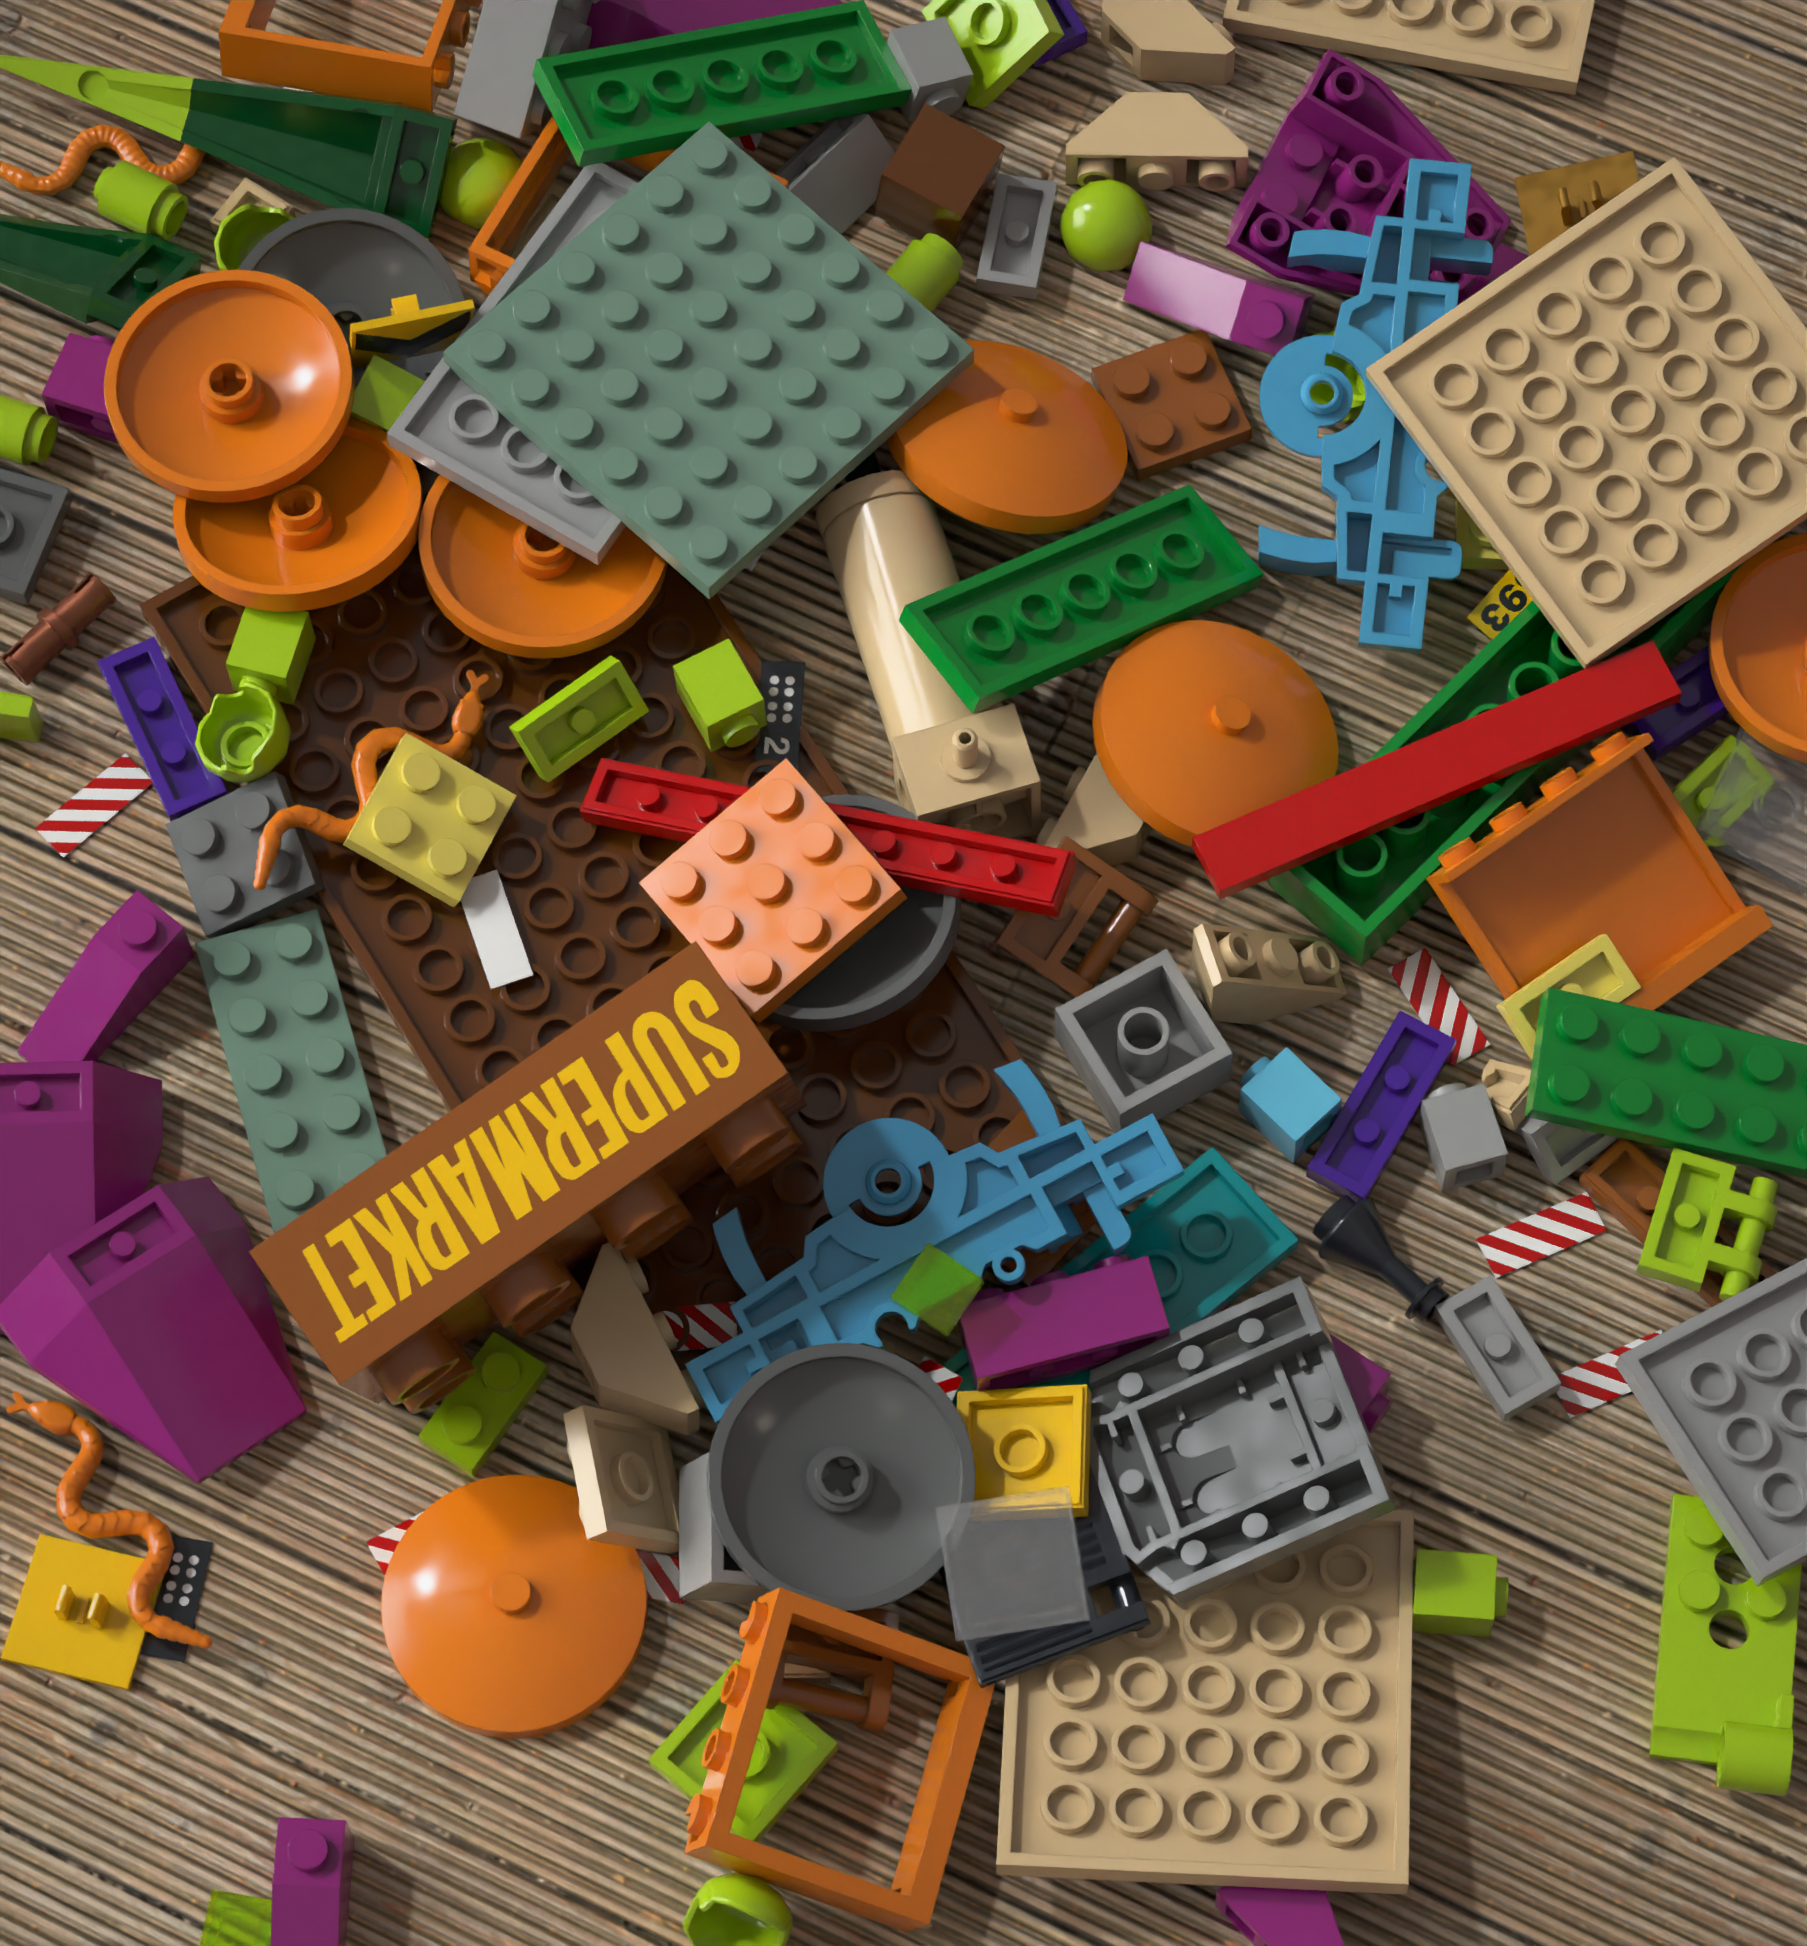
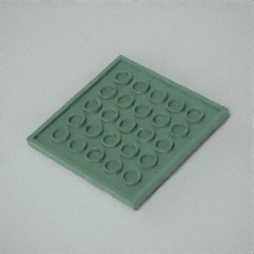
M710 122L705 124L443 351L444 362L474 391L482 395L501 415L516 426L520 432L545 452L556 464L560 465L565 472L590 492L592 496L708 599L712 598L974 362V349Z

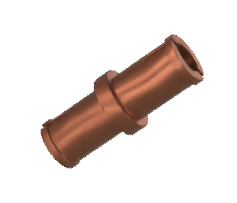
M88 572L84 576L85 578L53 609L48 607L42 609L36 615L39 622L12 648L0 656V660L7 669L26 686L65 648L69 651L73 650L80 643L77 636L105 609L117 601L109 588L91 572Z

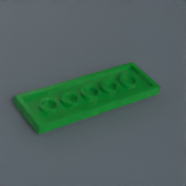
M864 0L536 59L532 74L579 167L677 149L708 122L712 123L730 139L904 106L907 104L912 90Z
M1189 484L906 604L898 621L973 714L1121 649L1149 630L1165 624L1184 621L1255 590L1263 576V572Z
M1548 988L1541 995L1525 1117L1669 1149L1678 1148L1701 1156L1807 1179V1045Z

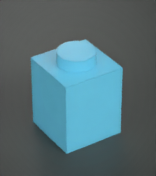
M1288 1047L1280 1052L1272 1061L1267 1056L1259 1059L1247 1070L1240 1081L1242 1088L1240 1091L1239 1112L1292 1163L1298 1160L1330 1130L1340 1113L1342 1099Z

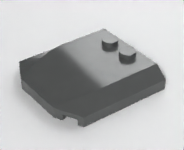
M1301 1276L1090 1370L1089 1385L1093 1389L1091 1400L1090 1465L1119 1545L1130 1562L1180 1604H1184L1396 1510L1391 1487L1327 1326L1308 1286Z

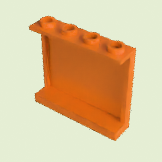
M1621 731L1609 737L1590 751L1595 760L1577 774L1571 766L1548 779L1539 787L1544 794L1541 799L1528 808H1525L1522 802H1518L1496 815L1489 821L1490 826L1494 830L1492 833L1476 844L1471 837H1468L1447 849L1438 857L1443 867L1426 878L1504 999L1510 997L1598 935L1607 934L1641 986L1640 989L1620 1003L1654 1011L1774 926L1760 904L1744 905L1647 755L1644 747L1654 741L1650 733L1626 738Z

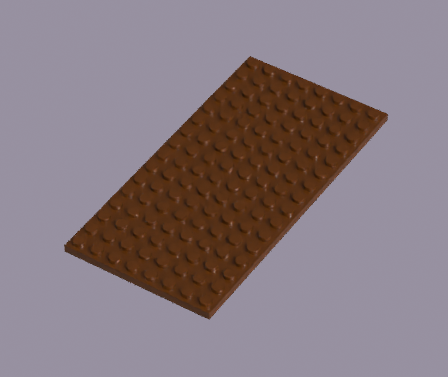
M412 459L420 477L425 502L428 492L440 474ZM418 540L403 563L376 586L346 601L323 608L305 610L309 612L316 640L294 705L278 701L284 709L290 726L291 736L286 756L270 772L275 771L285 776L295 805L317 808L344 820L353 818L359 811L360 803L351 768L356 744L373 729L394 726L413 732L435 744L449 742L454 735L451 727L454 711L460 700L464 698L471 688V684L466 676L467 671L473 670L477 678L483 674L489 676V680L481 685L478 690L481 704L484 705L481 727L472 738L469 749L457 762L517 796L473 877L494 870L498 871L533 976L491 989L461 900L455 907H452L343 845L344 843L328 841L304 829L325 889L315 893L316 897L449 1112L690 945V942L639 884L641 880L682 847L685 842L586 823L580 813L581 806L601 758L747 787L754 786L769 773L754 772V770L761 766L769 765L776 767L780 764L779 761L772 759L754 762L755 747L760 738V731L753 739L737 747L725 745L711 752L680 698L676 688L673 665L724 640L730 639L759 691L762 661L717 593L708 599L669 563L662 586L653 603L632 627L598 648L561 658L541 659L510 655L489 648L458 629L443 614L428 590L420 563ZM194 576L139 604L145 620L204 715L210 712L216 694H234L238 692L233 689L226 661L245 606L227 601L212 593ZM611 655L620 660L648 707L649 712L552 781L546 782L538 776L509 727ZM801 722L797 771L820 797L849 794ZM385 751L378 757L376 768L379 778L394 751ZM952 950L935 978L914 999L881 1019L851 1029L815 1032L787 1028L766 1019L758 1023L739 1001L788 1071L807 1104L805 1108L787 1119L802 1144L779 1165L745 1186L737 1188L729 1175L720 1166L678 1196L693 1216V1221L663 1246L637 1260L649 1287V1292L642 1294L651 1314L668 1311L676 1314L682 1321V1337L677 1342V1348L670 1350L680 1371L687 1369L686 1363L714 1348L678 1351L689 1337L690 1325L686 1315L677 1307L725 1302L736 1303L747 1296L734 1279L722 1256L714 1233L713 1223L737 1207L741 1214L748 1244L766 1280L769 1281L804 1257L805 1236L833 1218L824 1197V1171L832 1150L849 1131L875 1119L899 1118L909 1120L929 1130L943 1144L948 1155H951L978 1143L988 1147L1022 1110L1013 1095L997 1079L993 1069L1019 1059L1027 1066L1028 1064ZM1053 1104L1060 1126L1067 1125ZM931 1163L919 1169L923 1183L922 1192L918 1202L908 1212L895 1217H883L868 1210L862 1201L855 1203L850 1208L861 1219L877 1226H898L911 1221L924 1210L932 1196L934 1173ZM893 1170L883 1171L876 1179L878 1190L885 1194L894 1193L901 1185L900 1175ZM600 1250L570 1271L583 1291L586 1289ZM581 1300L571 1308L575 1315ZM737 1322V1336H738V1335L742 1334L743 1331H742V1329H741L739 1323Z

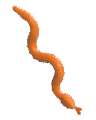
M101 124L79 133L68 146L61 165L53 174L37 177L28 170H22L20 167L4 163L0 160V177L21 191L38 196H54L57 193L70 189L74 182L80 178L87 160L93 152L101 148H108L117 152L122 161L126 160L178 186L193 177L206 152L184 144L175 161L169 165L159 166L151 162L140 144L124 129Z
M473 670L467 671L466 676L471 684V688L464 698L460 700L454 711L451 721L454 735L449 742L435 744L413 732L394 726L373 729L356 744L351 768L360 803L359 811L353 818L346 820L336 818L317 808L294 805L277 811L265 825L263 834L259 838L254 888L259 891L266 888L270 871L274 867V861L277 859L278 851L281 848L282 835L290 828L301 827L328 841L345 842L379 780L376 768L378 757L385 751H395L405 733L410 734L455 761L461 759L469 749L472 738L481 727L484 705L481 704L478 690L481 685L489 680V676L483 674L477 678Z
M14 1392L13 1399L16 1403L6 1408L8 1414L19 1411L29 1412L33 1419L51 1433L60 1436L74 1434L80 1440V1452L56 1489V1513L68 1530L90 1539L133 1534L139 1535L147 1541V1555L134 1574L126 1595L130 1616L143 1630L152 1633L157 1638L200 1646L204 1649L210 1648L212 1645V1638L210 1636L203 1635L201 1632L193 1630L191 1627L183 1625L178 1621H173L170 1617L159 1616L151 1608L150 1596L167 1572L175 1549L169 1527L151 1512L126 1509L91 1513L83 1507L81 1503L82 1493L103 1457L104 1442L99 1429L87 1418L77 1415L76 1411L65 1403L45 1399L44 1401L29 1404L24 1401L19 1392Z

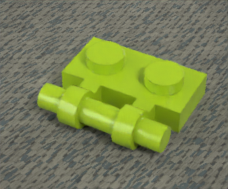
M1673 1148L1636 1273L1699 1292L1706 1269L1712 1270L1724 1277L1719 1298L1722 1301L1748 1289L1750 1285L1756 1284L1763 1265L1762 1261L1758 1258L1765 1232L1773 1230L1778 1214V1208L1773 1205L1779 1187L1777 1182L1765 1177H1755L1749 1195L1730 1190L1737 1166ZM1722 1216L1736 1220L1740 1224L1733 1248L1714 1242Z

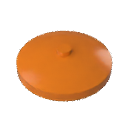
M219 270L194 275L178 281L152 296L135 311L119 332L111 348L104 375V397L108 417L119 445L133 465L147 478L173 493L195 500L216 503L241 502L265 497L297 483L310 474L325 460L340 440L352 412L355 391L354 369L348 345L341 328L328 309L302 287L278 276L251 270Z
M964 340L974 349V362L886 440L889 450L904 474L932 500L949 511L980 525L1022 534L1063 532L1082 526L1095 519L1113 500L1123 478L1128 458L1125 434L1118 418L1106 400L1088 382L1059 362L1042 354L1011 344L985 340Z
M350 417L340 440L332 452L318 467L297 483L274 494L241 502H207L176 494L173 504V526L179 551L186 567L194 578L212 593L235 604L258 610L277 612L305 611L323 608L351 599L366 592L391 575L407 558L418 540L419 521L424 499L420 477L412 458L389 446L387 433L383 430Z
M442 475L437 477L428 492L419 521L420 563L426 585L437 606L467 636L494 650L520 657L541 659L567 657L593 650L617 638L632 627L653 603L662 586L668 566L667 561L627 526L599 565Z
M1807 532L1789 536L1768 545L1738 568L1719 596L1713 613L1708 642L1709 667L1713 683L1720 699L1734 720L1749 735L1764 746L1785 757L1806 764Z
M1187 620L1165 624L1145 632L1134 639L1118 655L1101 681L1095 697L1092 717L1093 738L1097 755L1109 782L1121 799L1139 818L1168 838L1192 847V837L1336 776L1339 753L1337 733L1329 707L1313 680L1299 664L1279 647L1250 631L1233 625L1205 620Z
M502 1475L477 1480L455 1489L430 1505L417 1517L399 1541L390 1559L382 1589L381 1614L386 1643L400 1676L411 1692L424 1706L450 1724L472 1733L496 1738H527L552 1733L571 1726L598 1709L616 1692L631 1671L641 1650L648 1619L647 1586L641 1561L636 1548L587 1540L585 1527L579 1516L580 1501L576 1487L558 1480L533 1475Z

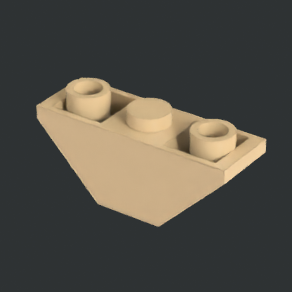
M1102 0L1101 41L1140 80L1226 85L1234 79L1236 47L1233 38L1220 23H1210L1196 9L1194 0Z
M1127 92L1066 143L1065 185H1081L1084 187L1093 181L1113 179L1129 186H1141L1154 191L1165 190L1172 186L1202 187L1205 190L1216 192L1225 191L1232 187H1246L1248 146L1189 93Z
M1093 742L1092 749L1096 751L1095 743ZM1096 753L1088 769L1079 766L1073 773L1063 796V800L1068 802L1058 821L1052 818L1047 820L1037 838L1036 844L1057 848L1063 837L1068 836L1108 865L1114 866L1135 860L1153 828L1139 818L1117 794L1109 782Z
M1203 923L1193 929L1191 964L1212 1021L1253 1025L1337 1001L1347 995L1339 971V959L1331 948L1327 937Z
M610 1242L603 1244L570 1328L574 1356L599 1406L616 1412L639 1416L646 1422L690 1435L699 1430V1406L705 1404L688 1369L680 1371L670 1351L677 1348V1342L669 1322L661 1311L654 1315L651 1314L642 1294L649 1292V1287L637 1261L628 1263L623 1258L620 1250H614Z

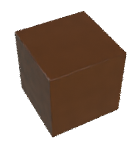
M925 103L881 174L874 214L919 239H922L927 233L936 234L948 241L957 250L995 188L1005 146Z

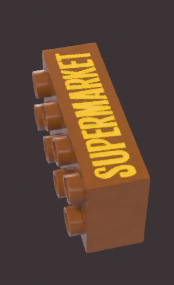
M695 941L251 1249L249 1253L340 1386L377 1404H380L387 1398L392 1405L403 1402L410 1414L413 1415L442 1400L474 1375L477 1369L462 1349V1346L487 1328L500 1321L504 1328L512 1326L518 1337L523 1339L551 1324L574 1307L582 1299L584 1291L570 1271L601 1250L603 1244L610 1242L614 1250L621 1251L628 1263H633L663 1246L693 1221V1216L678 1195L721 1166L736 1187L739 1188L753 1182L783 1162L802 1144L787 1119L805 1108L807 1104L788 1071L697 941Z

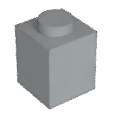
M941 17L891 29L887 44L912 88L907 104L900 106L906 121H914L925 103L947 115H951L956 110L961 109L973 77V72L946 18Z
M1464 1083L1448 1084L1431 1092L1428 1099L1422 1100L1418 1123L1441 1192L1503 1176L1508 1152L1484 1083L1466 1088Z

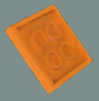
M784 759L639 882L690 944L697 941L729 989L758 1023H761L907 899L901 888L787 759Z

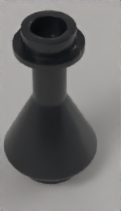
M1344 1195L1323 1214L1315 1225L1312 1233L1322 1241L1318 1250L1319 1257L1382 1277L1411 1303L1405 1313L1409 1320L1417 1317L1422 1323H1426L1434 1316L1435 1306L1448 1299L1449 1293L1442 1288L1444 1284L1442 1278L1438 1277L1428 1284L1396 1256L1372 1199L1365 1198L1356 1203L1348 1195Z

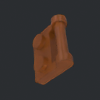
M1067 836L1063 837L1057 848L1074 851L1078 864L1058 918L1015 909L993 943L1074 999L1095 988L1094 986L1142 915L1149 917L1159 900ZM1109 891L1117 896L1121 902L1073 972L1061 964L1060 961L1106 892Z
M879 1608L852 1613L898 1630L900 1613ZM790 1623L766 1709L774 1710L777 1705L855 1721L860 1730L881 1733L886 1725L890 1709L895 1661ZM785 1662L865 1679L863 1695L785 1679Z

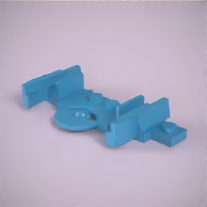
M1410 158L1403 218L1376 215L1371 237L1340 230H1302L1294 232L1287 268L1311 265L1336 272L1363 274L1359 295L1341 303L1335 335L1308 336L1282 348L1268 364L1261 380L1259 392L1261 414L1274 438L1284 447L1299 455L1321 458V491L1337 502L1335 510L1336 540L1291 535L1259 525L1258 565L1267 569L1295 575H1336V584L1363 586L1364 593L1358 648L1420 654L1429 579L1452 581L1459 576L1461 571V546L1455 541L1433 539L1437 500L1448 492L1449 487L1444 481H1437L1428 476L1425 464L1429 460L1368 380L1366 368L1457 306L1458 282L1429 280V270L1480 276L1490 275L1493 260L1492 245L1486 240L1464 238L1472 164ZM1326 354L1347 361L1356 369L1364 384L1365 403L1358 418L1346 429L1334 434L1323 435V438H1317L1318 428H1328L1340 423L1349 413L1353 401V390L1348 378L1338 369L1325 365ZM1317 384H1327L1332 388L1334 397L1327 404H1317L1310 396L1311 389Z
M1019 1059L993 1070L997 1079L1019 1103L1037 1137L999 1153L982 1143H978L948 1155L945 1147L935 1135L921 1125L909 1120L881 1118L855 1127L836 1144L828 1158L824 1171V1197L833 1218L805 1236L804 1257L769 1281L766 1280L748 1244L741 1214L737 1207L713 1223V1228L722 1256L734 1279L747 1295L730 1306L743 1333L685 1364L716 1424L718 1425L727 1406L746 1382L765 1366L780 1357L810 1346L828 1343L860 1344L883 1350L884 1345L877 1335V1328L882 1319L890 1315H898L906 1320L909 1330L912 1333H916L923 1315L982 1284L986 1268L991 1265L996 1278L1000 1282L1007 1285L1020 1282L1026 1274V1264L1023 1256L1018 1252L1019 1250L1025 1249L1040 1253L1048 1249L1050 1254H1053L1059 1250L1061 1245L1084 1234L1069 1207L1071 1203L1076 1206L1085 1201L1113 1254L1116 1256L1125 1252L1132 1233L1120 1209L1185 1175L1184 1169L1153 1113L1094 1144L1081 1119L1062 1127L1060 1126L1054 1106L1043 1086L1028 1066ZM931 1163L934 1173L932 1196L924 1210L911 1221L898 1226H877L864 1221L850 1208L855 1203L862 1201L868 1210L883 1217H895L908 1212L918 1202L922 1192L923 1183L919 1169ZM893 1170L900 1175L901 1185L894 1193L885 1194L878 1190L876 1179L883 1171ZM1006 1261L1016 1262L1017 1267L1013 1272L1006 1273L1002 1270V1266Z

